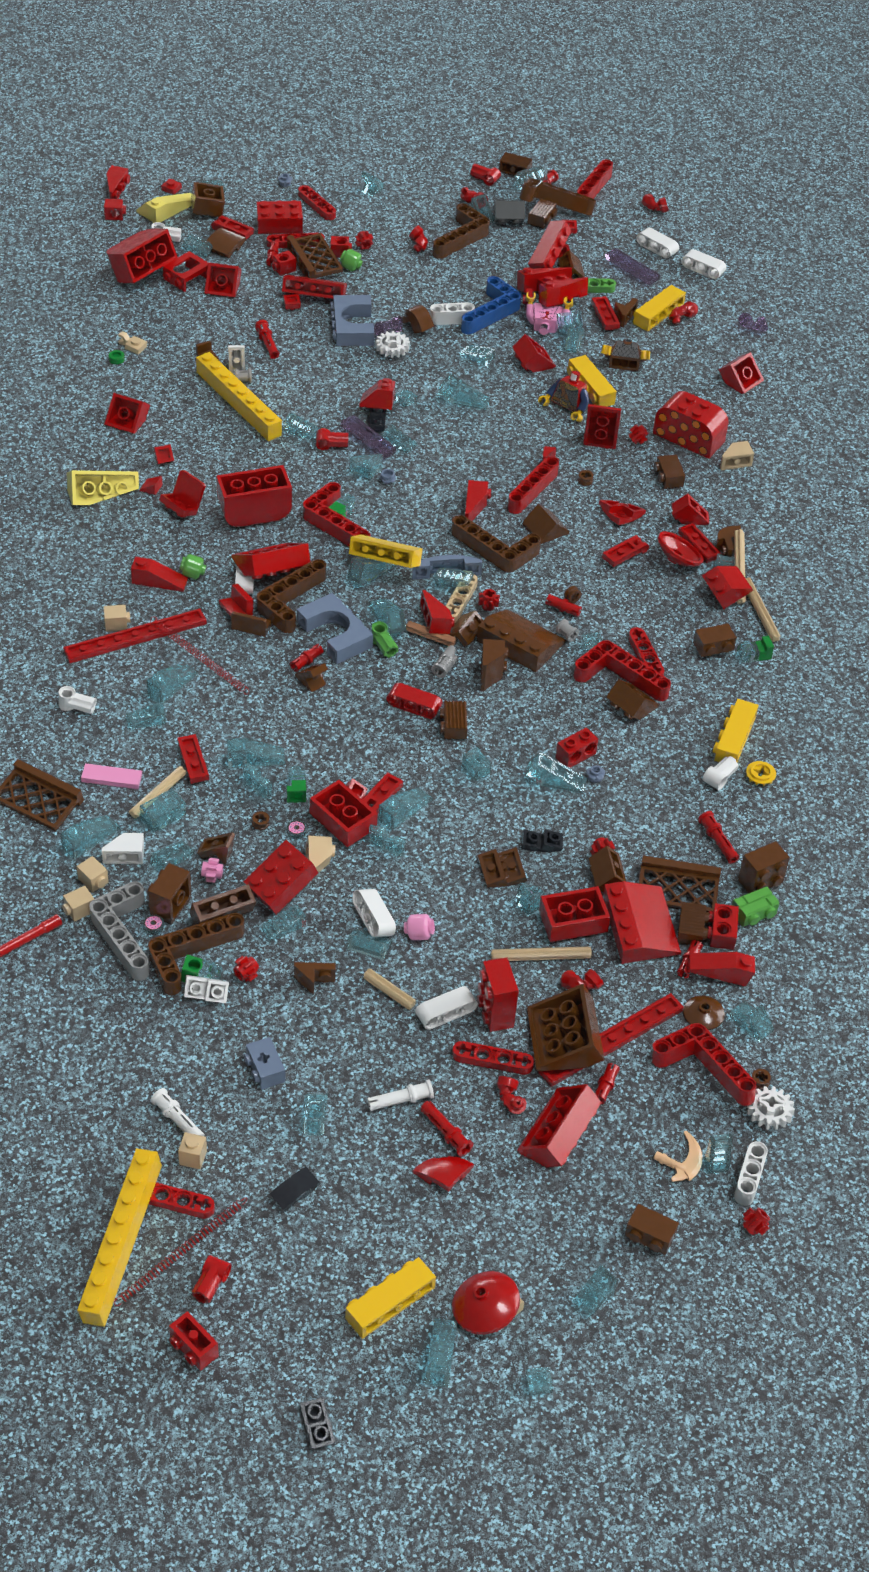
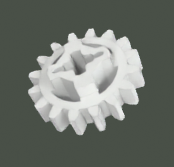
M386 331V334L381 333L380 336H377L376 350L380 351V354H385V357L391 355V358L394 356L400 357V354L405 355V352H409L410 341L405 334L400 335V332L395 333L392 331V333Z
M764 1086L763 1091L756 1089L755 1101L752 1105L747 1106V1114L752 1115V1122L759 1121V1127L764 1124L767 1130H769L770 1126L778 1130V1125L786 1127V1122H791L795 1110L793 1108L794 1101H789V1094L783 1095V1089L777 1092L774 1086L771 1090Z

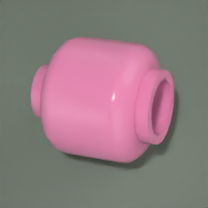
M412 914L408 917L407 922H404V933L408 934L409 938L413 941L428 940L435 932L434 920L430 919L428 914Z

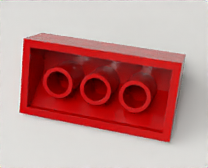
M282 543L231 554V558L243 575L252 576V579L262 578L263 574H266V576L276 575L277 571H280V573L290 572V568L298 570L311 562L308 543Z
M588 1084L557 1088L517 1151L545 1167L562 1166L566 1163L567 1157L577 1145V1141L582 1133L586 1131L587 1125L592 1117L596 1115L597 1109L602 1102Z

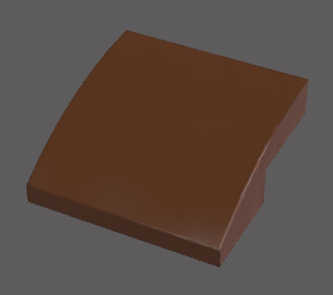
M219 228L209 236L203 246L204 249L230 258L235 250L239 251L246 238Z
M517 847L500 853L494 849L478 855L487 887H505L527 882Z

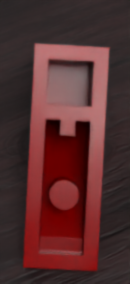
M468 480L465 517L471 521L487 506V499H491V489H488L489 482Z
M135 556L131 566L132 584L181 592L185 590L188 577L153 559Z
M422 590L420 608L428 632L450 634L451 627H454L455 623L450 609L428 591Z
M739 952L690 953L688 955V972L746 987L755 974V957Z

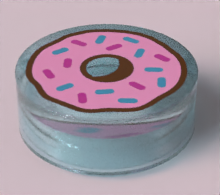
M293 820L288 823L287 834L290 838L301 839L306 835L307 827L303 821Z
M159 915L147 916L143 921L144 931L150 935L160 934L164 929L163 918Z

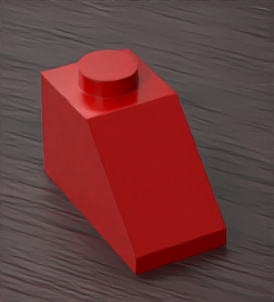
M688 493L672 503V516L682 524H710L708 512Z

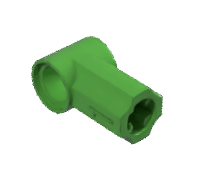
M381 621L373 623L371 629L373 644L379 647L384 656L388 658L393 657L399 648L388 633L387 624Z

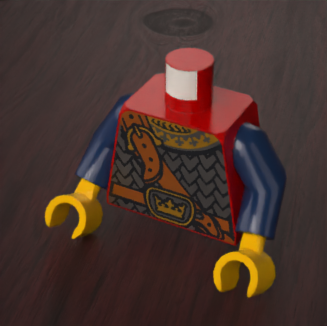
M572 371L571 376L557 380L548 389L546 396L539 397L538 402L541 403L543 399H546L543 406H548L550 403L549 398H552L551 401L573 411L570 416L571 420L574 421L577 417L576 421L581 422L583 420L581 414L585 412L590 401L587 384L579 380L580 372Z

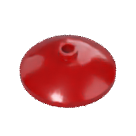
M667 531L660 532L658 535V543L663 553L673 564L696 567L703 563L702 554L684 538Z
M497 1271L480 1272L466 1279L457 1289L452 1302L453 1315L460 1327L467 1332L478 1335L491 1334L503 1329L514 1319L520 1306V1293L515 1282L506 1274Z

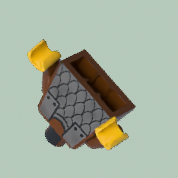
M630 339L616 341L614 346L603 345L601 353L606 358H610L609 368L639 371L640 362L643 363L647 359L650 360V351L639 349V344L632 342Z

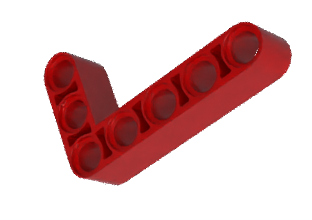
M329 482L303 502L304 520L350 547L352 536L365 535L371 537L369 531L329 508L335 501L340 502L341 500L340 484Z
M609 640L599 642L575 662L573 677L578 682H587L603 668L607 667L657 701H665L669 697L671 682L668 678Z
M699 1023L688 1025L653 1043L652 1063L656 1067H667L694 1054L740 1105L749 1106L754 1103L756 1096L755 1080L704 1025Z

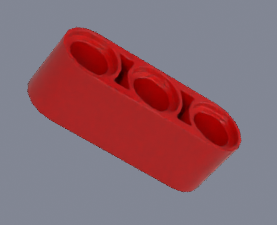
M395 683L386 697L387 702L391 706L428 719H433L443 704L439 696L403 683Z

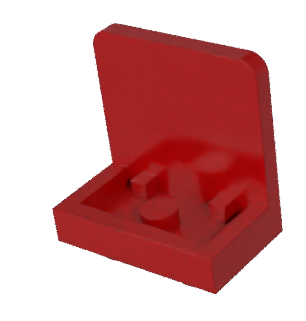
M180 470L173 493L161 494L159 501L165 504L166 508L175 511L180 517L193 516L197 514L206 486L186 470Z

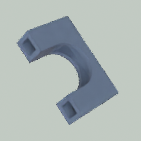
M333 295L330 309L333 340H336V346H374L373 323H351L346 321V319L352 317H371V295Z
M333 593L297 609V623L306 632L329 623L338 624L347 629L344 633L327 640V654L336 664L373 648L372 631L367 629L362 621L357 619L352 611L342 603L341 599L337 598Z

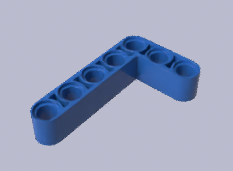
M488 277L486 294L494 300L462 315L461 332L467 335L473 334L520 310L521 293L499 277Z

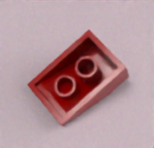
M588 404L583 445L616 450L621 409Z

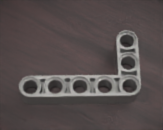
M133 881L91 901L89 908L92 923L134 980L142 981L149 976L148 958L118 918L144 904V887L140 882Z

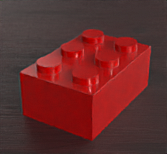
M278 200L257 202L258 234L303 233L301 201Z
M337 780L310 798L309 813L347 848L377 829L378 813L340 780Z
M285 840L243 882L245 885L249 884L252 893L277 915L319 872L307 857L289 841Z
M599 886L544 895L540 898L539 913L550 942L608 932L610 915Z
M508 957L483 961L482 970L479 971L481 983H478V990L480 995H477L478 1007L483 1009V1022L488 1025L490 1032L514 1028L519 990Z

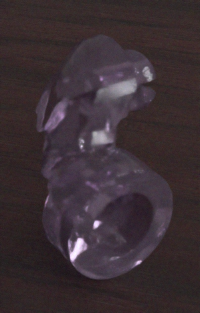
M746 312L742 313L738 318L739 324L751 331L752 329L761 332L768 330L764 315L758 317L755 322L750 313Z
M393 316L387 322H377L374 325V333L380 336L381 333L386 334L389 328L394 332H401L403 328L401 316Z

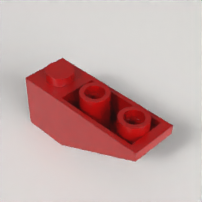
M111 165L106 173L109 199H119L121 192L124 191L125 186L130 182V175L128 174V168Z

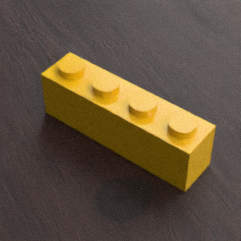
M670 285L635 310L633 324L648 332L666 319L675 307L684 305L686 292Z
M583 355L569 359L568 375L571 376L572 371L581 373L579 380L587 384V391L591 402L594 405L606 407L614 405L617 391L589 358Z
M356 535L351 537L349 554L414 568L421 564L423 548L365 535Z
M737 699L735 705H731L728 714L730 718L726 717L723 725L725 729H721L718 740L720 741L716 742L713 748V753H715L714 761L720 762L725 757L731 756L738 763L756 719L759 705Z
M419 1257L414 1261H408L402 1266L401 1270L386 1276L378 1286L370 1287L365 1292V1295L359 1299L351 1300L346 1306L345 1319L363 1339L435 1288L436 1276Z

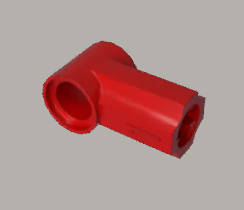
M473 164L470 175L483 180L486 185L492 186L501 177V172L495 167L489 169Z
M321 428L316 432V447L320 450H327L330 447H348V433L330 432L326 428Z
M209 1255L203 1265L202 1275L192 1290V1296L201 1303H210L220 1284L227 1280L232 1264Z

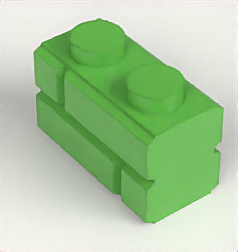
M764 887L734 899L732 906H739L738 922L744 927L749 924L751 926L756 925L766 917L767 919L773 918L777 914L779 901L772 895L768 887Z

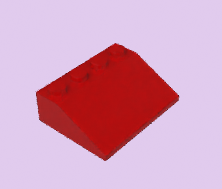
M626 881L604 885L603 899L610 915V924L621 964L681 955L662 887Z

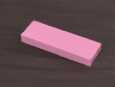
M85 764L81 782L139 789L142 771Z

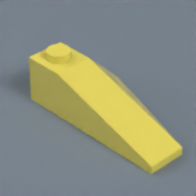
M191 193L156 197L136 209V212L153 223L162 222L191 207Z
M77 470L67 472V491L72 505H91L139 489L138 472Z

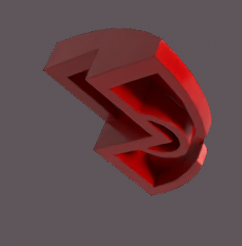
M599 500L604 513L617 525L630 523L646 514L645 509L632 504L619 503V501Z
M454 1156L435 1157L419 1164L413 1170V1173L428 1184L434 1182L449 1192L458 1180L462 1181L474 1167V1164Z

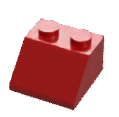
M208 262L204 293L235 298L240 285L241 268L239 266Z
M526 334L512 346L515 351V357L521 361L520 364L525 370L529 369L534 373L556 367L544 347Z
M751 352L735 358L718 369L724 383L741 394L746 393L764 381Z
M389 378L377 381L362 394L359 407L392 410L396 381H392Z
M113 393L104 424L135 434L146 421L150 404Z
M716 566L702 575L723 609L754 591L737 566Z

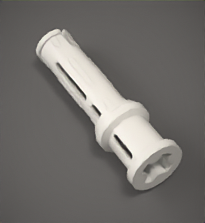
M428 1079L425 1083L417 1085L408 1084L406 1089L368 1097L367 1101L370 1111L408 1101L416 1103L417 1100L428 1097L433 1099L434 1092L431 1081Z
M161 1088L153 1094L151 1103L157 1105L162 1110V1114L167 1118H171L184 1133L205 1135L181 1111L179 1103L168 1095V1091L165 1088Z

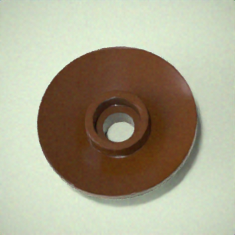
M705 995L690 998L685 1003L683 1009L684 1018L690 1025L699 1023L708 1030L718 1028L723 1023L725 1017L724 1008L720 1002Z

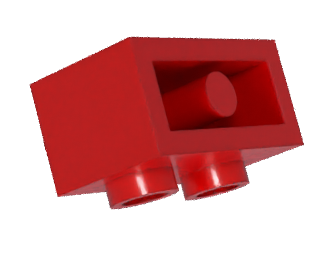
M188 1311L169 1325V1341L176 1350L180 1349L185 1354L184 1357L191 1366L195 1365L201 1371L219 1357L218 1342Z

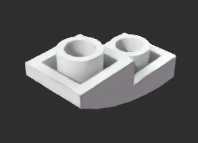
M186 975L183 996L226 1003L229 982Z

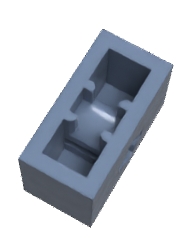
M268 1037L246 1044L244 1060L247 1066H251L253 1081L255 1083L258 1082L261 1090L284 1083L285 1068L271 1038Z

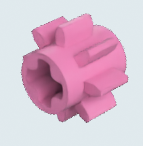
M210 858L208 862L203 861L201 876L206 877L205 882L215 883L216 879L222 878L224 865L218 864L219 859Z

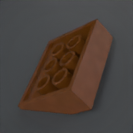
M508 609L487 616L478 625L477 642L483 644V639L505 640V648H508V658L534 672H537L566 643V639Z
M584 984L527 1007L537 1071L587 1068L605 1060L594 999Z

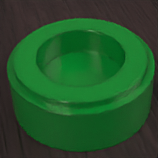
M113 350L108 355L109 362L117 365L125 361L124 352L120 350Z

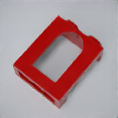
M188 251L163 266V279L186 292V282L198 275L204 278L207 277L208 262ZM183 262L190 269L184 273H177L173 270Z

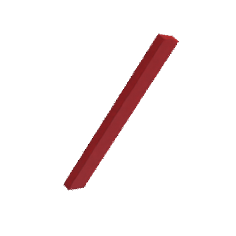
M199 608L157 620L155 623L153 621V624L150 622L65 646L63 650L69 663H73L167 636L155 627L160 621V626L163 622L162 631L164 630V633H167L165 631L167 629L166 626L173 630V632L178 633L206 625L207 620Z
M670 993L601 1032L600 1037L604 1056L681 1013L684 1006ZM584 1068L539 1071V1074L552 1087Z

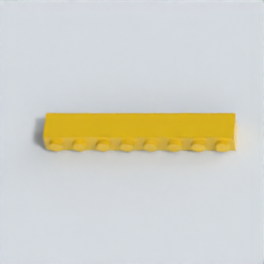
M208 352L196 357L197 374L267 441L282 436V420L214 355Z
M138 1148L135 1150L77 1309L82 1322L85 1324L101 1327L106 1325L162 1167L158 1152Z

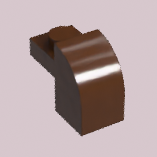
M420 304L406 309L405 316L400 318L402 324L411 323L414 334L434 327L428 310Z
M740 525L724 527L717 534L715 547L721 551V555L724 556L726 563L733 562L734 532L741 529Z

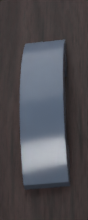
M440 555L421 560L420 566L412 568V580L429 579L432 573L463 572V574L481 575L482 560L463 555Z

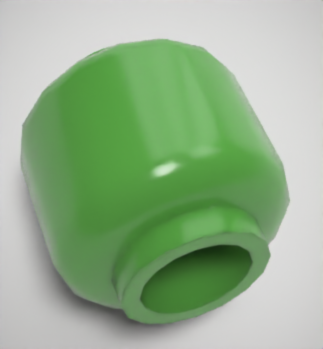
M352 249L344 250L339 260L342 267L352 272L357 268L360 269L363 263L361 254Z
M188 554L186 557L183 556L179 570L186 577L198 579L200 575H204L206 565L203 564L204 560L202 557Z

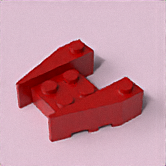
M571 267L523 268V270L517 271V289L523 293H526V288L532 289V292L538 291L539 303L545 307L563 304L565 297L570 302L574 297L581 298L587 296L588 277L572 279Z

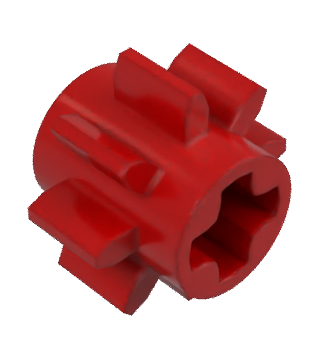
M367 230L360 231L355 236L357 240L355 244L357 247L360 246L361 250L369 249L374 244L372 241L374 238Z
M636 424L630 429L629 437L635 444L638 442L643 444L648 440L646 436L649 433L643 425L638 427Z
M486 589L483 593H479L478 605H482L483 610L492 611L495 607H499L500 595H496V592L492 589Z
M602 837L593 842L590 852L594 855L606 846L613 850L615 846L612 841Z
M241 956L234 961L236 966L233 968V971L239 980L252 981L258 976L256 972L259 970V965L253 957Z
M750 1207L743 1214L745 1221L742 1224L750 1234L760 1233L763 1235L770 1229L768 1226L770 1217L763 1209L758 1207L753 1210Z

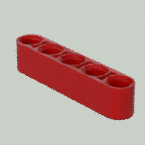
M607 159L602 160L578 188L577 193L594 199L612 177L613 162Z
M546 457L509 494L508 511L510 513H521L557 477L559 469V459L557 457Z

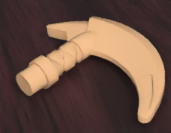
M688 1131L683 1133L689 1145V1153L684 1162L680 1163L668 1157L667 1154H662L658 1151L653 1158L660 1164H665L675 1169L676 1174L671 1178L672 1182L686 1179L691 1181L698 1174L702 1165L701 1148Z

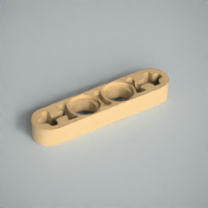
M466 573L462 576L446 604L450 612H454L452 617H454L455 623L460 618L477 587L478 578L475 574ZM465 591L467 594H460L459 592ZM458 602L461 603V605L457 606L453 603Z

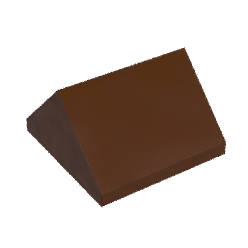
M539 503L522 523L531 534L534 533L541 537V544L569 534V530L553 512Z

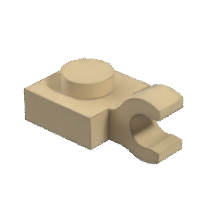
M123 331L118 334L121 337L118 343L125 345V349L139 355L147 347V341L136 336L130 338Z

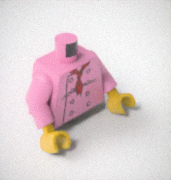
M527 292L526 318L533 325L535 331H539L541 335L556 333L558 328L567 323L570 313L569 308L573 307V298L570 303H566L567 297L564 298L565 309L561 306L545 307L541 303L533 304L536 294L534 292L533 298H530Z

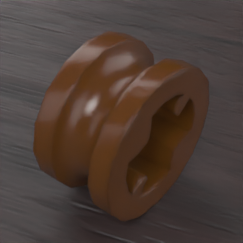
M589 470L580 471L579 484L583 486L591 485L594 474Z
M576 586L569 587L564 593V597L571 603H576L582 596L581 591Z
M263 811L254 813L252 816L253 828L257 830L266 829L269 826V815Z
M760 1068L752 1073V1078L756 1082V1089L763 1090L764 1086L768 1088L771 1075L767 1070Z

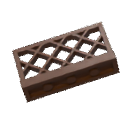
M321 233L296 239L293 235L287 236V250L296 257V264L305 277L319 278L343 272L342 265Z
M19 759L15 761L13 771L0 786V796L3 792L11 791L12 797L5 799L0 797V804L54 831L58 830L75 806H80L84 801L80 789ZM16 776L23 779V783L12 785V781ZM28 786H38V791L28 793ZM25 789V794L14 796L13 790ZM52 793L55 798L44 801L43 794ZM40 795L41 802L30 804V797ZM27 799L28 805L20 807L16 805V801ZM66 800L71 802L68 807L59 808L58 802ZM56 803V810L46 812L45 805ZM43 807L44 813L36 815L32 813L31 809ZM58 814L59 818L54 824L48 821V816Z
M643 855L639 883L653 885L659 881L664 887L662 889L663 893L668 891L673 897L670 901H666L669 908L681 909L682 901L680 899L685 895H688L693 900L691 903L701 904L700 901L708 898L712 903V908L706 907V912L713 911L714 905L717 903L721 867ZM644 872L652 873L656 878L648 882L644 878ZM671 876L675 882L668 886L663 878ZM690 879L695 885L688 889L683 881ZM706 882L715 883L714 888L709 892L702 886ZM679 884L684 892L677 896L672 888ZM696 888H699L704 894L698 899L691 893Z

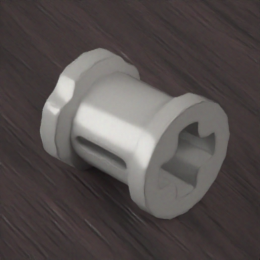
M248 368V370L235 369V376L240 381L252 383L251 368Z
M566 619L561 620L556 626V632L564 635L568 642L574 641L579 635V630L576 627H572Z

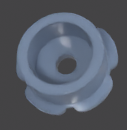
M286 173L281 174L278 177L279 184L283 187L290 186L292 177Z
M392 469L382 470L380 474L382 482L391 484L396 480L395 472Z
M597 765L588 768L586 771L589 781L593 783L600 782L605 775L604 769Z

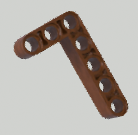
M529 178L523 183L519 197L527 202H532L535 198H542L585 215H592L596 200L533 178Z
M458 204L456 206V221L462 226L433 241V257L437 259L445 258L488 236L490 219L467 204Z
M456 515L452 518L451 534L504 572H514L540 553L541 537L537 534H528L509 547L467 517Z
M321 559L313 560L258 592L256 595L257 611L266 619L271 620V623L283 633L294 632L296 629V613L286 603L326 580V562Z
M231 913L151 939L148 943L149 959L163 991L168 995H176L182 989L181 973L175 959L242 938L245 933L244 917L239 913Z

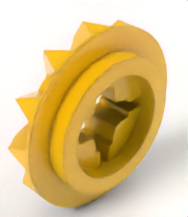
M755 761L747 766L746 777H749V782H755L756 785L758 783L763 786L766 784L771 785L776 778V770L767 762ZM761 771H763V775L758 776V774L761 773Z

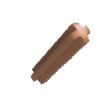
M408 621L405 630L447 646H454L456 643V638L448 634L429 633L426 626L412 621Z

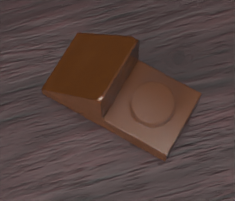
M632 298L625 305L615 302L614 312L620 322V327L624 328L633 317L637 309L638 299Z
M325 663L310 666L296 673L295 676L309 691L313 692L326 685L322 673L328 670Z
M234 832L204 839L197 854L201 858L216 855L226 865L233 851Z
M294 962V978L312 994H314L315 982H335L336 963Z

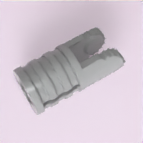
M453 645L448 646L432 666L431 670L435 676L444 678L458 658L454 654L456 649Z

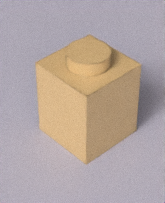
M126 605L104 606L106 632L127 629V623H131L130 612H126Z
M93 856L76 866L78 879L92 893L109 883L107 869Z
M86 886L63 895L64 904L62 908L67 916L70 915L74 922L90 915L89 905L94 898Z
M185 1132L178 1150L179 1165L201 1170L207 1153L206 1137Z

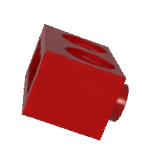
M586 727L558 742L555 758L566 769H569L596 754L598 738Z
M715 903L713 911H709L708 923H711V927L708 926L707 938L710 939V947L734 950L737 940L739 906Z

